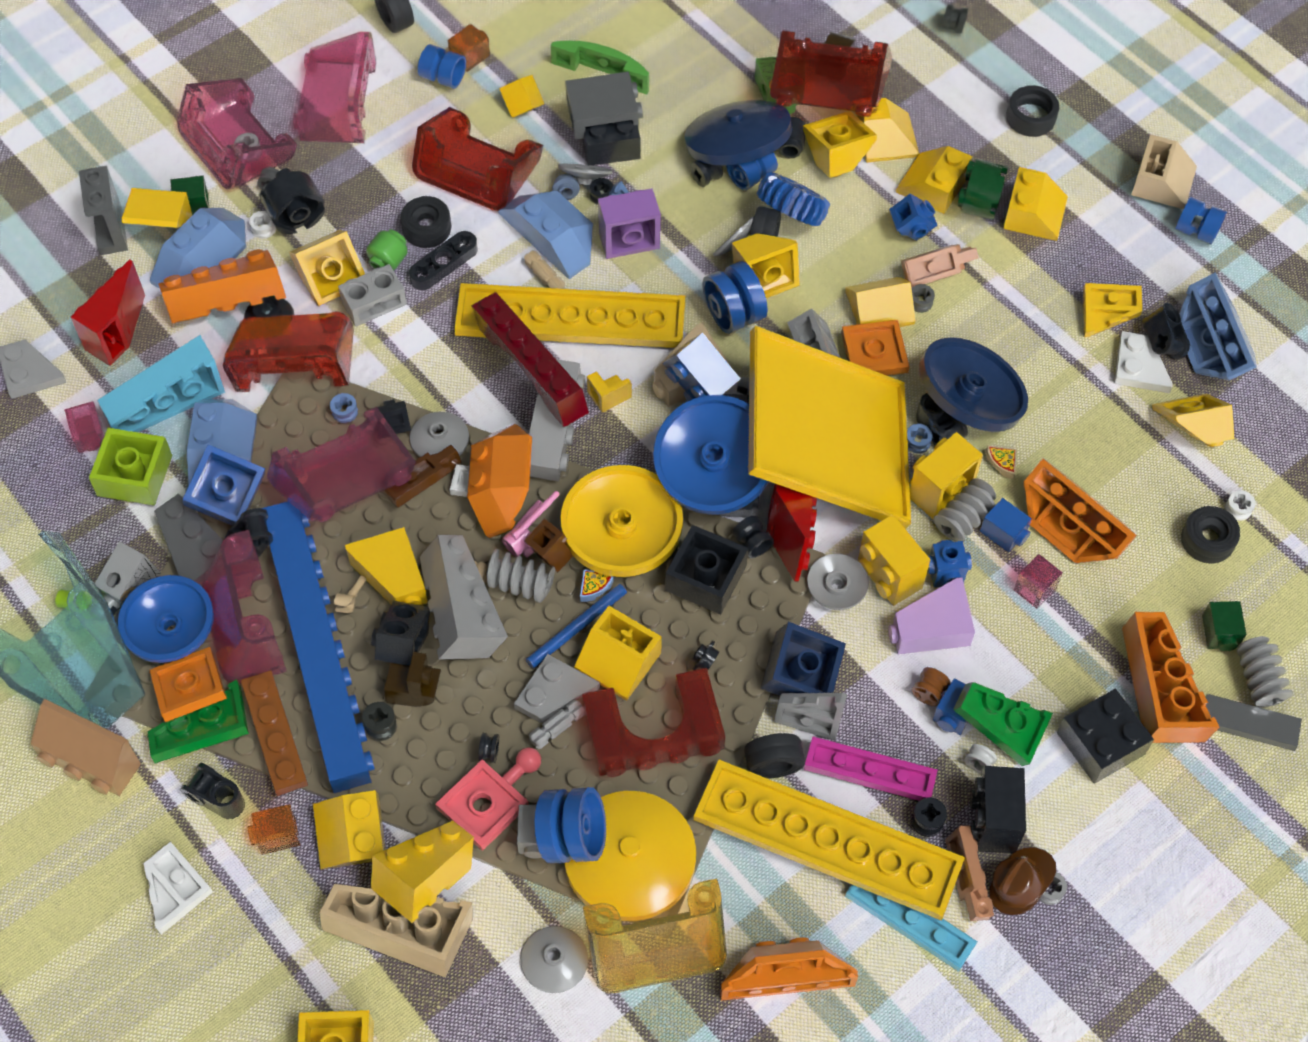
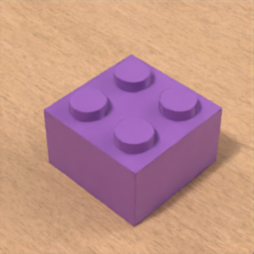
M653 188L636 190L620 195H609L598 199L599 236L606 259L660 249L661 214Z

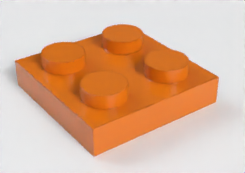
M898 320L842 326L841 334L848 361L886 376L909 372L910 366Z
M210 647L189 654L179 660L150 669L159 709L165 722L227 699L216 660Z

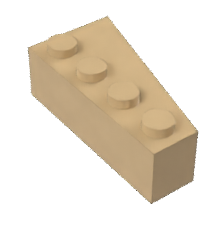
M340 884L333 885L319 912L323 931L445 978L473 920L472 902L461 900L460 903L446 902L444 898L437 897L436 902L431 906L426 905L420 910L418 918L411 923L372 889Z

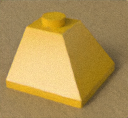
M887 98L859 100L857 117L877 134V140L865 154L866 163L918 157L919 150L908 112Z
M851 111L803 125V131L816 166L829 178L838 177L853 171L877 140V134Z
M756 233L732 242L733 264L743 261L753 269L766 298L800 286L798 243L796 240Z
M1209 394L1152 404L1153 411L1193 438L1205 443L1206 446H1221L1224 444V441L1235 439L1232 405Z

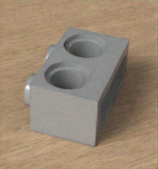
M390 264L376 268L370 273L350 279L338 286L341 302L355 327L407 305L404 287Z
M812 308L787 322L795 341L840 358L827 322Z

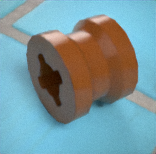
M925 667L920 674L921 680L913 685L911 691L924 704L938 706L942 699V692L947 691L951 681L943 672L932 667Z

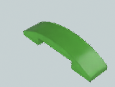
M571 40L552 42V64L576 71L579 64L608 74L629 72L631 82H636L638 92L646 95L649 93V72L630 56L616 49L591 42Z

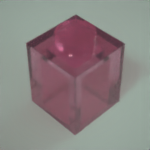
M94 401L64 409L70 433L78 452L82 453L98 449L102 444L105 432Z
M1038 554L1019 573L1013 590L1038 609L1055 592L1063 572Z

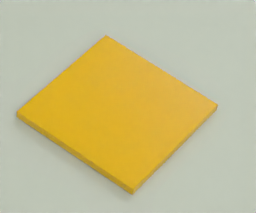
M755 325L750 331L748 474L881 521L893 514L906 529L911 525L905 382Z

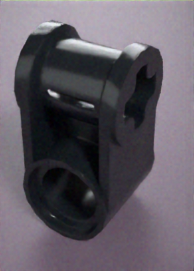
M1164 303L1142 320V325L1148 335L1152 350L1156 354H1168L1170 358L1175 360L1183 359L1188 354L1190 341L1182 325L1181 316L1174 306Z
M928 393L921 397L916 420L918 424H923L931 430L932 442L935 446L941 439H949L956 432L963 438L967 437L968 429L966 424L946 413L934 402Z
M253 508L240 515V518L227 531L224 547L228 556L260 557L267 546L273 542V535L268 531L266 522L269 517L267 510Z
M204 763L197 765L198 771L187 785H182L180 788L181 793L189 800L206 807L225 819L238 817L245 808V800L237 785ZM233 796L229 802L221 803L225 797Z

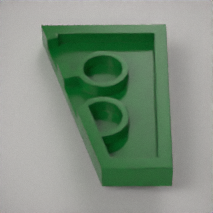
M236 679L227 685L229 688L225 691L227 699L168 722H163L149 730L150 756L154 763L249 734L241 686Z
M975 682L965 684L953 708L956 713L1021 766L1031 763L1053 715L1052 712L1046 710L1039 711L1030 707L1031 704L1023 701L1016 702L1006 698L1003 693Z

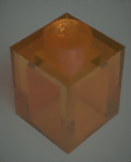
M471 23L447 40L449 51L463 55L466 58V72L490 56L487 34L483 30H478Z
M291 804L251 813L253 825L248 826L251 845L257 844L261 855L301 846L296 817Z

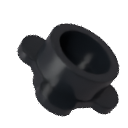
M712 640L707 646L704 644L699 646L692 657V660L696 662L692 668L693 671L700 668L707 672L720 652L713 647L715 641Z

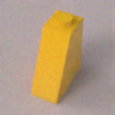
M404 527L345 545L350 565L361 576H364L366 581L391 605L393 601L421 606L428 603L426 590Z

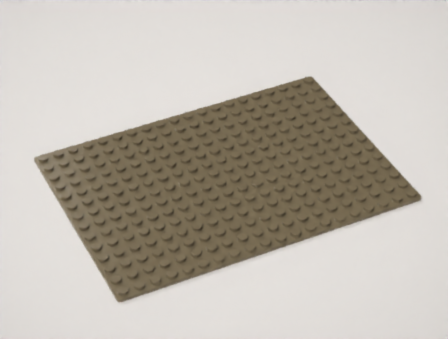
M291 362L285 368L257 414L251 463L265 468V475L250 509L264 508L295 499L297 500L299 510L306 509L310 527L305 528L306 535L312 534L317 552L311 554L313 561L319 560L324 578L318 579L320 587H327L331 604L325 605L327 614H334L338 631H334L332 634L334 641L340 639L345 658L339 660L341 668L348 667L352 685L347 686L349 696L354 694L356 696L360 713L354 714L356 724L363 723V711L368 705L374 702L387 703L384 687L390 662L375 660V647L371 646V638L374 628L380 627L383 612H388L391 604L366 581L357 593L352 613L335 611L337 606L334 604L336 594L348 595L349 590H351L361 576L350 565L345 545L404 527L425 587L420 556L438 535H463L473 560L477 563H485L488 568L490 557L495 549H499V559H503L505 554L509 552L502 543V538L509 531L491 538L485 535L468 498L450 494V486L455 468L445 477L397 508L382 493L380 484L420 457L415 454L411 447V431L382 437L375 407L384 406L383 401L395 398L296 362ZM341 393L352 395L357 403L358 415L353 421L348 423L336 421L332 416L330 402L333 397ZM405 402L411 429L421 417L433 413ZM342 405V409L340 411H346L348 405ZM466 424L469 432V442L465 451L460 455L462 463L459 465L470 466L471 445L492 433ZM436 431L434 433L440 434L443 431ZM319 454L325 457V460L308 475L309 481L306 486L299 487L296 484V480L301 475H297L293 480L289 479L287 473L292 466L304 467ZM568 461L567 471H561L559 481L530 477L529 491L521 510L514 518L516 521L515 525L537 500L543 503L555 491H558L559 496L532 523L528 530L531 533L545 518L562 532L561 509L568 492L581 478L595 470ZM681 505L683 511L682 534L672 555L660 566L644 574L630 577H614L611 588L593 601L580 602L583 572L590 569L577 561L574 556L558 573L555 571L551 589L541 603L535 601L534 595L530 599L523 598L522 592L517 596L513 595L511 587L508 591L503 592L500 590L499 585L491 588L486 581V589L508 635L506 640L489 658L439 660L437 649L440 647L439 638L434 637L433 626L436 622L434 612H430L429 634L419 653H426L428 666L441 669L434 702L421 707L387 703L394 711L397 723L396 732L385 741H375L366 733L367 741L362 742L363 751L371 752L375 770L369 771L372 783L334 793L323 758L271 548L268 545L260 557H235L200 583L208 593L213 604L214 622L207 639L194 652L207 647L211 648L225 691L229 689L227 686L229 683L236 679L241 686L249 731L247 735L202 749L270 776L241 680L271 670L308 782V786L300 789L327 800L341 795L376 790L379 794L382 822L418 836L450 822L436 809L435 803L480 762L478 753L482 733H487L489 737L499 734L500 742L496 763H491L488 758L484 761L501 777L516 764V756L523 748H534L541 755L539 769L533 773H524L512 785L513 788L528 800L529 805H537L539 796L544 790L566 789L570 792L573 788L586 787L595 788L600 797L619 791H641L656 795L672 804L684 816L693 832L696 844L695 875L714 828L693 820L696 809L718 760L737 767L741 766L745 757V746L752 740L771 695L770 692L760 688L775 634L788 621L800 626L812 598L807 586L809 570L814 562L826 556V554L814 549H807L806 552H810L807 571H801L799 582H795L773 545L759 557H748L747 566L720 615L665 591L666 572L692 524L744 546L732 534L734 527L739 522L717 514L698 513ZM198 512L204 521L225 541L227 531L233 526ZM535 552L528 558L523 554L520 555L522 556V566L524 567L531 559L534 560V570H537L541 563L545 564V573L548 574L552 569ZM511 554V562L514 563L517 557ZM172 556L159 577L166 575L179 576ZM618 584L623 585L627 594L611 607L662 636L660 656L627 701L600 685L597 692L593 694L589 692L577 699L584 707L585 715L577 721L573 720L570 727L553 740L549 738L547 745L537 749L530 742L529 734L537 727L541 729L543 727L542 724L514 708L515 701L541 665L540 663L532 669L526 662V658ZM425 588L427 600L429 601L431 599L430 590ZM428 603L422 605L429 607ZM600 616L557 649L551 656L574 668L590 630ZM176 626L168 627L167 631L173 630ZM121 638L87 693L86 698L90 704L153 729L165 721L159 709L150 669L168 662H150L137 657L126 647ZM712 640L715 641L713 647L720 652L707 672L700 668L693 671L692 668L696 662L692 660V657L701 644L707 646ZM480 798L474 802L473 808L483 812L488 810L492 803L486 798ZM518 817L483 851L473 843V859L582 902L570 886L564 863H547L543 858H528L524 854H519L517 845ZM689 887L681 899L667 911L649 919L629 922L664 936L670 934Z

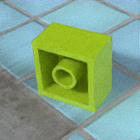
M107 428L89 476L96 495L155 506L173 456L166 438Z

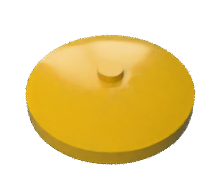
M607 466L585 475L570 489L561 509V530L567 538L566 546L570 549L571 554L585 567L607 576H637L657 568L675 551L682 534L683 511L681 505L665 491L657 474L637 466Z
M619 791L602 796L601 799L606 816V840L603 853L597 861L575 862L571 859L570 862L564 863L570 886L586 906L598 914L611 919L639 921L660 915L681 899L692 881L696 865V844L693 832L684 816L672 804L656 795L641 791Z

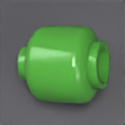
M392 229L379 231L366 248V254L370 259L368 261L374 269L390 264L394 271L408 253L405 238Z

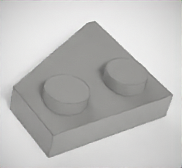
M26 339L0 346V362L11 399L66 383L63 373Z

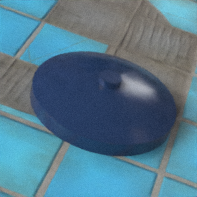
M745 100L725 104L700 115L688 126L684 138L687 151L695 160L711 165H734L753 161L774 152L790 138L793 126L789 111L782 105L765 100Z
M942 338L934 341L920 359L919 374L927 393L946 413L970 427L990 432L1009 430L1020 421L1027 411L1028 394L1020 376L1001 356L979 343L963 338Z

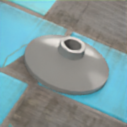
M567 163L558 164L560 170L576 177L578 183L590 185L592 179L612 174V169Z
M754 216L718 248L713 255L720 256L732 250V242L746 238L751 231Z
M433 412L421 417L414 424L410 432L411 447L418 457L423 456L427 452L430 455L439 453L449 445H452L460 456L465 451L469 442V432L466 424L461 418L449 412ZM436 431H443L440 434L434 433Z
M829 554L819 558L811 566L807 577V586L811 596L820 605L833 610H845L859 604L864 599L869 585L867 572L861 563L844 554ZM839 584L842 586V589H835L832 585Z
M551 926L540 929L526 941L521 953L522 971L528 982L540 991L547 993L565 992L576 986L584 977L588 967L587 948L583 940L568 928ZM551 951H557L560 953V958L552 961L548 958V954Z

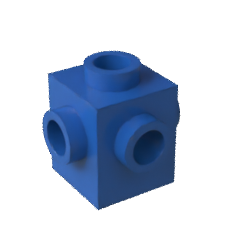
M912 194L907 195L889 209L896 230L901 235H906L916 241L926 236L929 231L938 226L934 217L935 210L931 203L927 200L923 201Z
M943 540L932 545L930 556H928L931 560L927 573L931 574L933 588L942 587L956 578H963V582H965L968 570L972 569L970 552H965L963 541Z

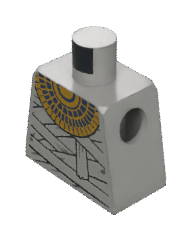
M119 541L95 582V587L104 595L95 611L111 620L118 608L122 607L125 599L135 588L150 579L159 577L161 572L145 555Z

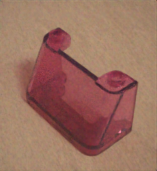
M359 31L311 47L309 53H305L304 65L306 72L299 111L294 113L293 126L295 130H298L300 141L364 144L366 132L363 130L361 121L366 116L364 103L369 74L375 73L377 61L372 33Z
M242 78L186 84L177 116V127L181 136L225 189L239 188L259 177L263 168H276L293 158L297 143L287 133L278 134L274 140L250 112L254 102V94ZM252 133L258 137L260 146L249 147L245 142L235 144L234 142L239 135Z
M377 407L364 412L363 416L366 420L361 425L356 427L355 424H352L348 427L345 435L301 454L298 449L290 453L287 447L273 452L267 474L268 481L278 493L312 522H325L334 513L393 485L401 486L411 479V473L416 461Z
M249 530L232 534L223 540L201 584L208 593L213 605L214 622L211 634L220 672L228 683L237 679L239 684H242L241 680L270 670L273 675L287 672L284 657L280 652L270 620L260 614L242 616L239 599L252 596L251 587L257 579H264L261 563Z

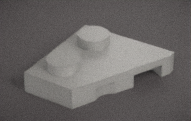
M547 654L515 701L514 708L542 724L559 710L567 709L565 706L572 700H577L589 692L592 694L597 692L600 688V682Z
M781 694L774 722L835 741L847 694Z

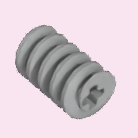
M972 479L934 517L936 527L953 541L964 542L965 535H971L973 527H979L981 524L980 520H984V517L995 506L993 500L996 499V493L993 487L982 479Z
M495 549L490 557L487 568V583L491 588L499 585L500 590L503 592L508 591L511 587L513 595L517 596L522 592L523 598L530 599L534 595L535 601L541 603L548 595L553 584L555 567L553 566L547 574L545 573L544 563H541L539 568L534 570V560L530 559L524 567L522 566V556H518L515 562L512 563L511 553L507 552L503 559H499V549Z
M1264 636L1246 640L1237 647V654L1241 657L1240 664L1245 668L1243 674L1248 679L1247 686L1252 691L1251 699L1256 702L1255 705L1257 707L1274 706L1293 696L1292 690H1282V688L1289 685V679L1278 678L1286 673L1284 667H1275L1282 662L1280 655H1272L1278 651L1279 647L1276 644H1267L1269 638Z

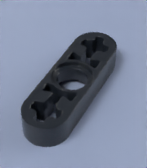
M469 231L458 232L414 263L409 270L412 286L418 290H427L474 257L478 251L476 236ZM442 256L451 258L448 264L442 265L436 262Z

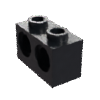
M393 601L388 612H383L380 627H375L372 633L371 646L375 647V660L410 666L413 652L420 651L429 634V607Z

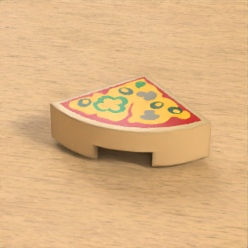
M987 445L986 457L988 462L1002 476L1014 479L1017 449Z

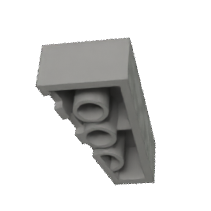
M556 359L579 386L584 389L585 375L581 374L580 363ZM539 393L537 394L529 435L532 436L530 477L559 481L561 471H567L569 454H566L567 446L572 445L574 427H572L573 423L563 427L549 411Z
M438 535L420 556L425 588L430 590L431 599L428 601L429 610L434 612L436 622L433 626L434 637L439 638L440 647L437 649L438 659L489 658L506 640L508 635L463 535Z

